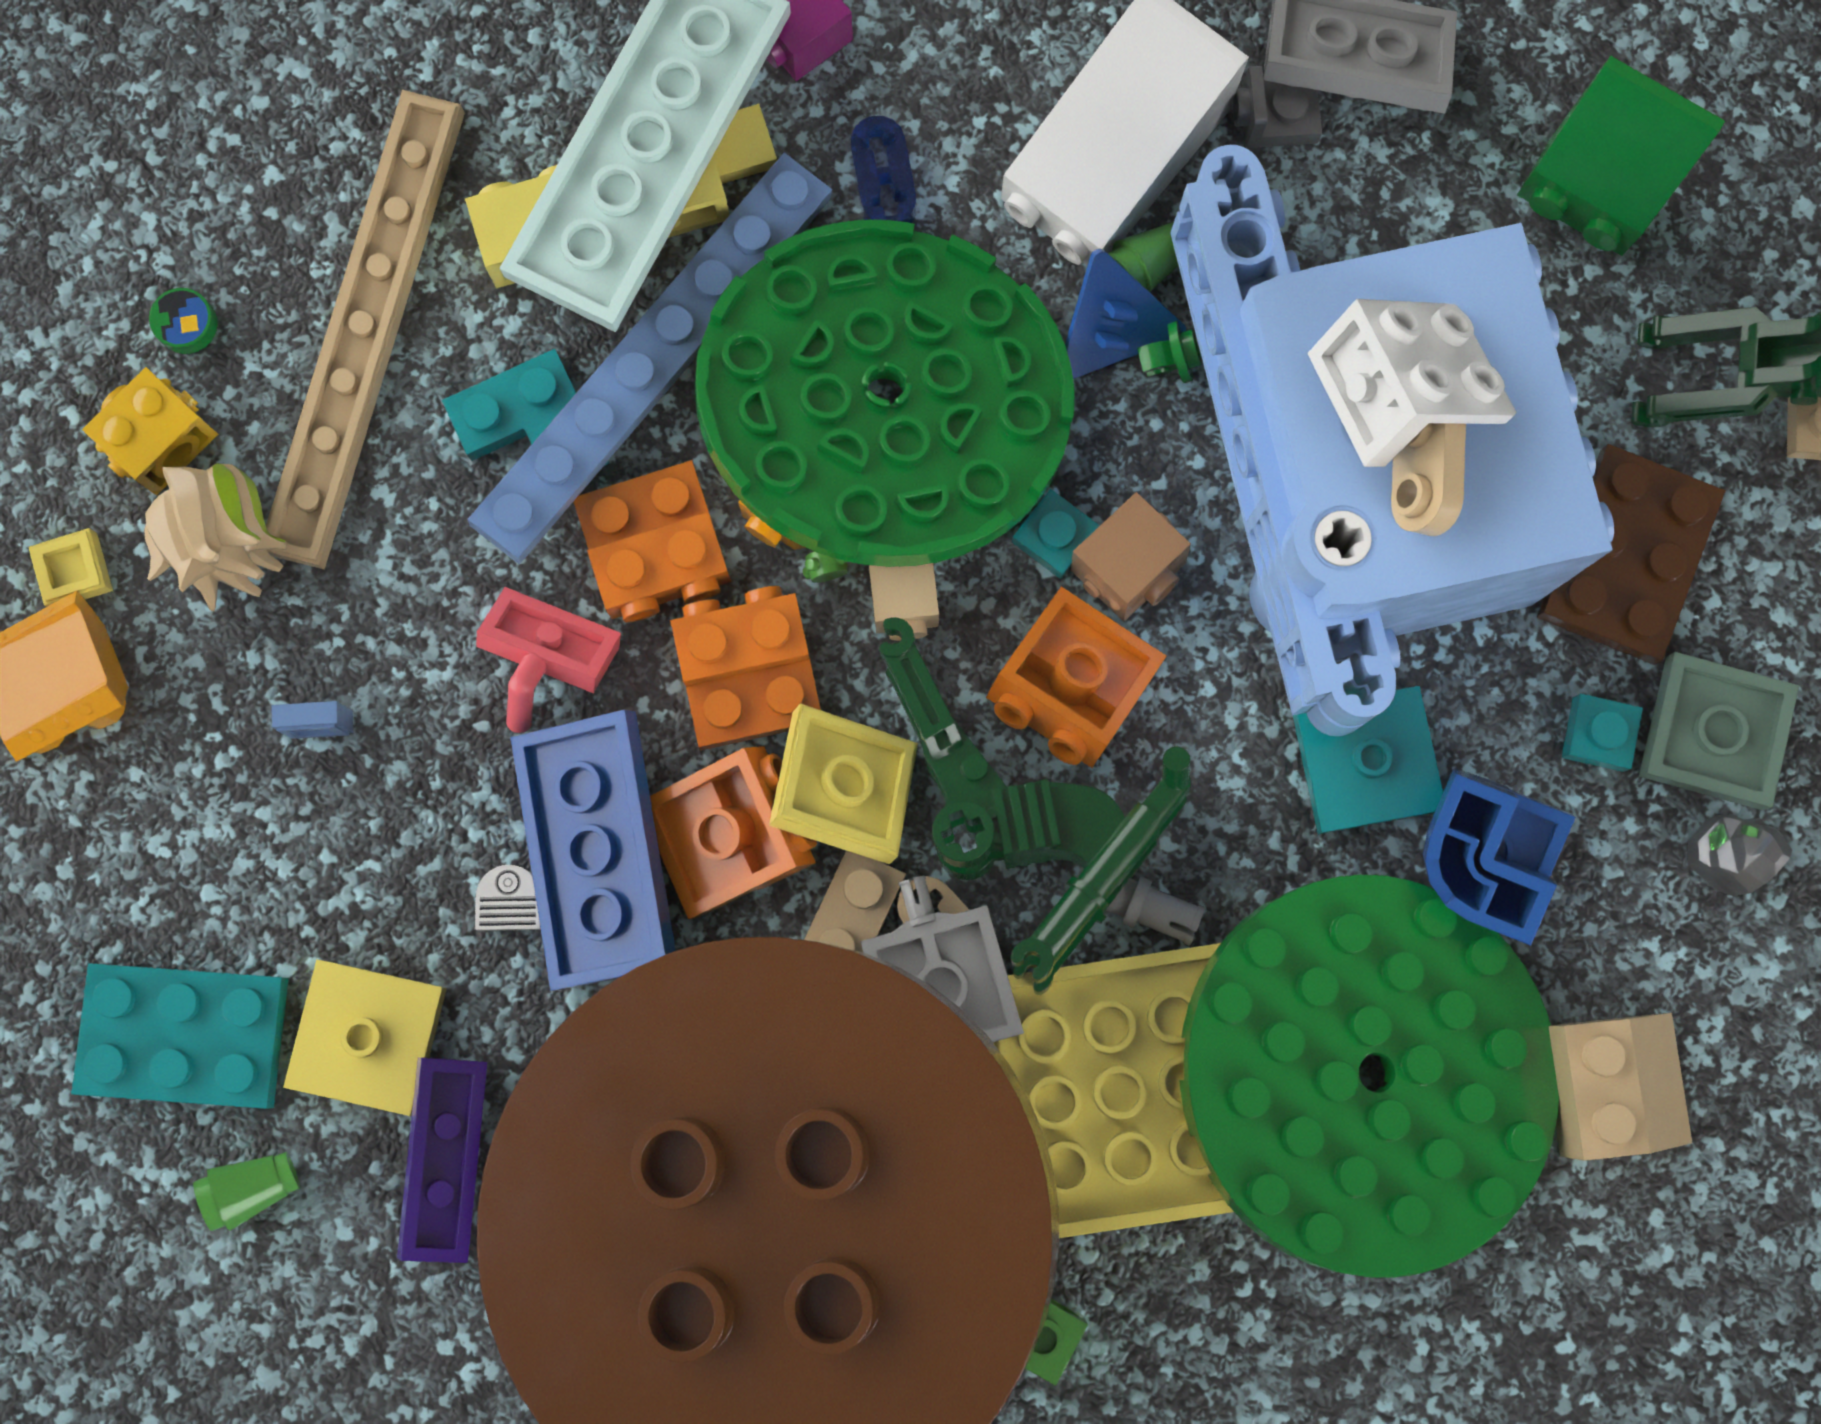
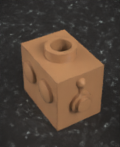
M1136 492L1073 550L1071 571L1084 583L1083 587L1092 597H1098L1124 622L1146 601L1155 606L1172 591L1180 579L1175 573L1186 564L1191 543L1172 526L1171 521L1163 513H1158Z

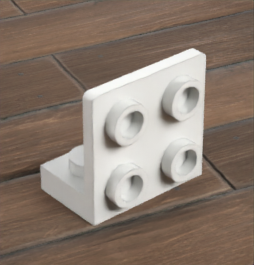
M1356 299L1307 353L1364 467H1385L1428 423L1506 424L1516 414V410L1504 390L1505 384L1501 375L1491 366L1474 335V327L1471 320L1455 304Z

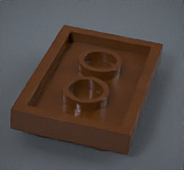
M1607 444L1599 452L1595 473L1592 478L1599 502H1604L1608 506L1613 518L1614 537L1610 542L1612 551L1545 596L1537 618L1655 665L1663 661L1726 490Z

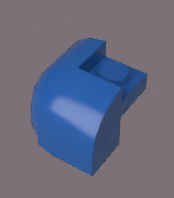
M1453 769L1427 830L1423 858L1428 880L1445 906L1470 922L1531 946L1557 887V884L1550 876L1576 817L1571 813L1510 790L1502 784L1469 772Z

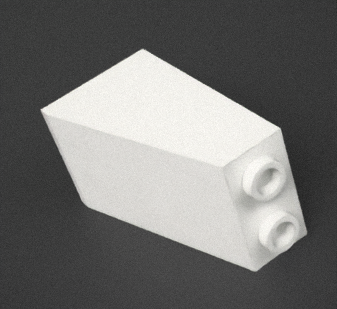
M1134 0L1005 172L1001 200L1005 202L1004 206L1007 212L1023 226L1032 228L1035 225L1053 239L1052 243L1056 250L1074 264L1080 265L1083 262L1088 266L1090 255L1096 249H1104L1107 253L1111 252L1113 244L1125 238L1228 114L1249 57L1174 0Z

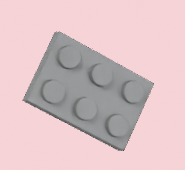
M1273 0L1263 80L1291 87H1303L1341 94L1351 98H1363L1405 106L1410 109H1422L1445 114L1453 88L1457 12L1396 0Z

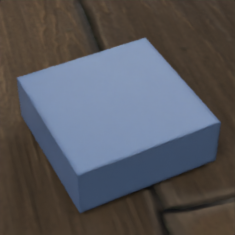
M337 701L272 705V728L292 739L348 736L349 733H353V711Z

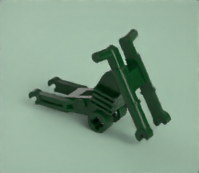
M1757 307L1674 317L1654 316L1653 324L1639 323L1637 345L1645 348L1661 349L1675 345L1741 338L1737 388L1647 396V403L1641 401L1632 403L1631 423L1642 427H1661L1668 425L1670 422L1758 415L1775 397H1790V402L1795 405L1816 404L1818 397L1821 398V311L1811 317L1771 321Z
M887 618L883 622L885 633L890 636H900L902 639L897 643L889 644L885 642L879 646L880 655L888 666L886 676L892 684L923 748L927 769L946 800L944 808L937 814L932 827L933 841L944 870L955 878L973 880L986 874L995 861L1002 860L1005 861L1006 869L1059 859L1073 861L1084 869L1078 878L1072 876L1066 884L1070 888L1030 938L1019 942L1012 951L1011 962L1014 965V977L1021 979L1025 976L1027 970L1033 968V990L1035 994L1042 995L1050 989L1055 973L1096 922L1102 924L1107 916L1103 914L1155 849L1159 836L1187 802L1186 795L1190 792L1191 787L1190 755L1186 749L1179 746L1167 749L1163 755L1162 780L1143 803L1137 802L1126 817L1113 798L1097 788L1050 782L1048 779L1007 787L950 715L915 645V636L910 624L901 618ZM966 830L968 836L975 840L977 848L964 853L961 845L955 842L954 835Z

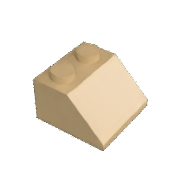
M1672 1013L1548 1026L1559 1092L1556 1133L1560 1157L1586 1161L1650 1154L1692 1143Z

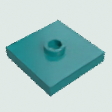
M1420 686L1396 690L1391 704L1383 712L1352 733L1344 736H1330L1320 732L1312 725L1307 713L1293 715L1318 835L1435 813L1442 797L1443 789Z

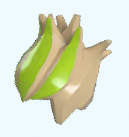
M216 463L207 470L190 467H162L169 489L160 494L145 513L146 525L144 533L151 556L150 571L147 579L150 581L155 579L171 566L178 575L179 589L184 592L193 584L201 592L211 611H215L218 581L247 594L260 597L262 590L250 582L248 577L256 580L263 577L265 573L257 565L280 572L283 565L271 556L266 549L287 550L286 540L277 538L267 531L255 483L245 472L232 464Z

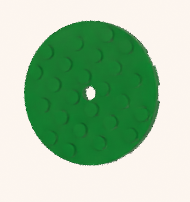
M854 220L807 230L789 237L764 252V259L751 267L741 278L736 275L723 291L710 313V321L697 354L695 396L699 425L709 455L733 493L759 519L791 541L814 552L838 560L871 566L904 567L937 563L967 554L1005 534L1027 515L1051 484L1065 453L1070 426L1074 417L1075 388L1071 363L1057 325L1044 304L1026 283L1019 286L1010 276L995 266L996 257L966 240L951 235L948 241L930 234L913 231L915 225L913 223L891 220ZM889 379L898 384L903 393L895 399L894 403L890 404L888 399L879 398L871 390L868 391V386L875 380Z
M1362 874L1339 876L1303 885L1281 895L1273 901L1261 905L1243 919L1222 941L1198 979L1188 1005L1181 1037L1186 1040L1184 1049V1080H1179L1183 1111L1190 1136H1195L1203 1159L1211 1172L1208 1176L1227 1205L1248 1227L1287 1255L1309 1265L1332 1272L1369 1278H1396L1417 1275L1444 1267L1478 1249L1504 1228L1533 1190L1545 1165L1553 1142L1559 1107V1092L1548 1027L1551 1026L1547 1010L1526 967L1499 933L1470 922L1446 907L1434 888L1401 878ZM1370 1054L1381 1057L1380 1062L1385 1072L1384 1082L1386 1085L1380 1087L1375 1092L1368 1090L1362 1084L1359 1077L1361 1061Z

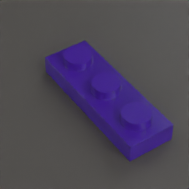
M418 1057L397 1258L400 1261L468 1263L487 1062Z

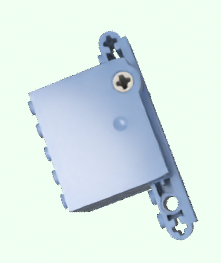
M1224 145L1214 149L1206 156L1196 182L1186 185L1179 206L1180 211L1177 212L1170 234L1256 570L1249 590L1252 610L1260 624L1272 634L1292 716L1307 713L1312 725L1320 732L1330 736H1344L1370 721L1391 704L1396 692V673L1394 668L1400 666V650L1396 636L1534 605L1612 551L1610 542L1614 537L1613 518L1608 506L1604 502H1599L1592 478L1596 469L1594 450L1589 439L1580 435L1574 413L1578 402L1576 385L1571 374L1562 370L1556 348L1560 337L1558 321L1554 311L1549 307L1545 308L1539 287L1542 275L1540 256L1533 244H1527L1522 223L1311 267L1300 271L1295 252L1293 250L1285 251L1280 228H1283L1285 224L1284 205L1278 189H1269L1265 170L1254 153L1242 146ZM1356 299L1449 303L1457 305L1471 320L1474 327V335L1491 366L1501 375L1505 384L1504 390L1516 410V414L1506 424H1466L1463 505L1456 522L1441 535L1427 536L1406 531L1396 523L1391 507L1393 459L1385 467H1364L1307 354Z

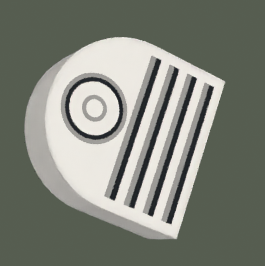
M502 865L484 875L476 890L475 930H541L533 877L530 871L515 865Z

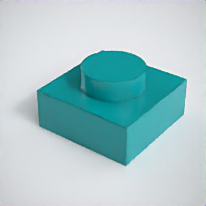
M1050 489L1014 534L1011 543L1059 579H1062L1071 567L1073 550L1100 525Z
M1581 693L1576 695L1572 699L1561 758L1620 772L1632 769L1643 708Z

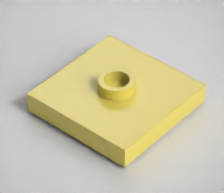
M800 703L792 713L769 826L886 864L892 863L899 853L918 743Z
M316 959L283 1088L412 1116L418 1057H430L447 988Z

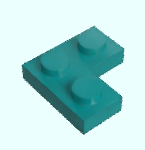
M552 349L441 401L467 456L473 461L526 436L532 445L572 399L576 391L556 350Z

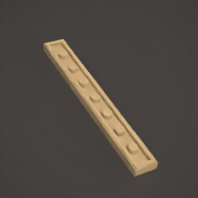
M406 90L401 92L267 520V531L277 538L286 540L287 550L266 549L273 557L325 570L465 115L461 104Z

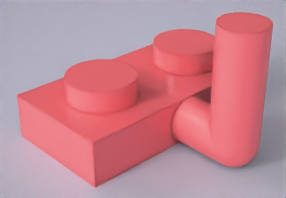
M504 587L477 630L476 647L519 664L508 684L507 727L515 733H523L530 729L532 725L534 689L543 674L594 693L619 649L621 633Z

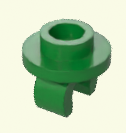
M1178 321L1167 324L1170 340L1154 342L1137 348L1143 373L1147 372L1148 377L1162 375L1178 369L1182 382L1188 383L1193 381L1192 368L1202 366L1201 355L1193 329L1182 332Z

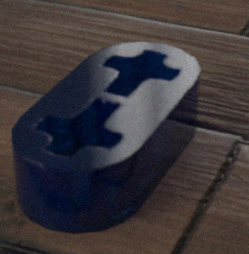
M870 116L865 118L855 126L851 134V159L862 216L864 220H891L912 223L916 216V192L906 139L902 128L893 119L886 116ZM881 137L883 144L888 146L886 149L887 166L876 167L874 153L871 149H868L870 147V138ZM890 184L892 197L895 202H899L896 215L886 216L883 207L878 206L881 202L880 185Z

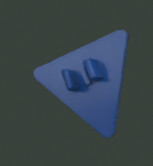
M1096 249L1090 255L1065 342L1072 367L1073 379L1137 355L1138 347L1170 340L1167 324L1170 322L1178 321L1182 332L1186 331V326L1104 249Z

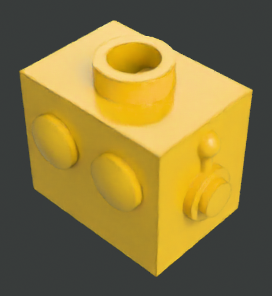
M147 367L128 385H121L109 393L102 403L101 411L82 429L96 443V450L108 456L107 459L110 461L108 466L119 477H132L156 496L168 485L163 475L162 467H186L219 435L196 413L199 410L196 407L198 402L185 390L182 392L175 390L169 379L163 378L160 380Z

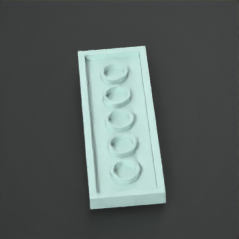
M650 0L500 266L503 276L616 332L791 15L790 2L786 0Z

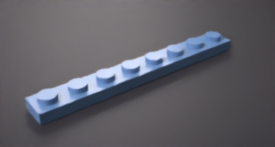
M784 152L468 518L469 526L520 565L697 357L702 338L710 321V313L723 291L737 275L741 278L751 267L763 260L764 252L789 237L802 233L830 201L832 189Z

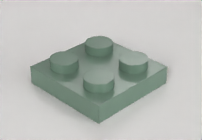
M1678 652L1666 656L1639 777L1759 810L1773 808L1799 685Z

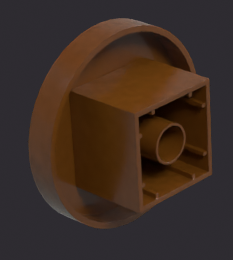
M740 937L706 942L668 953L634 968L604 986L575 1009L548 1037L528 1064L505 1105L493 1134L485 1163L477 1214V1256L480 1286L489 1326L502 1362L519 1395L539 1424H991L1013 1392L1032 1357L1040 1337L1055 1285L1059 1251V1206L1054 1171L1044 1134L1028 1095L1010 1064L987 1034L960 1007L938 990L900 967L866 953L836 945L783 937Z

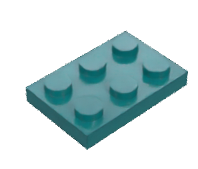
M88 963L71 1094L263 1109L274 1108L289 978Z

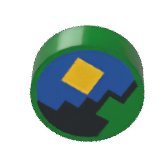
M174 288L164 292L155 300L149 313V324L154 336L165 347L176 353L191 354L204 349L213 340L217 331L218 320L214 308L200 293L189 288Z

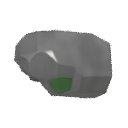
M1733 814L1715 815L1707 819L1689 839L1688 866L1717 891L1738 896L1752 893L1770 881L1790 859L1793 850L1776 828L1768 826L1761 819H1742Z

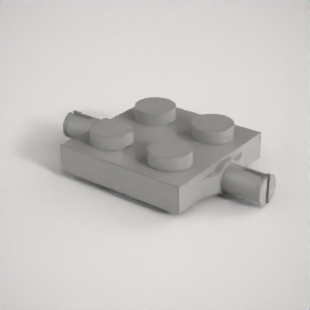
M926 876L913 878L920 901L919 904L916 903L911 881L908 879L899 882L898 885L901 888L909 921H906L891 933L860 941L863 953L900 967L934 987L960 1007L987 1034L992 1042L1024 1034L988 906L985 905L957 914L935 913L925 880Z

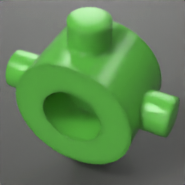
M811 552L805 556L806 561L803 575L806 579H811L813 583L830 581L848 572L847 561L838 560L817 552Z

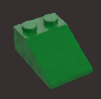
M1610 55L1549 140L1518 191L1517 196L1529 202L1533 211L1540 216L1550 220H1560L1578 230L1592 246L1604 251H1614L1623 256L1644 233L1719 133L1725 120Z

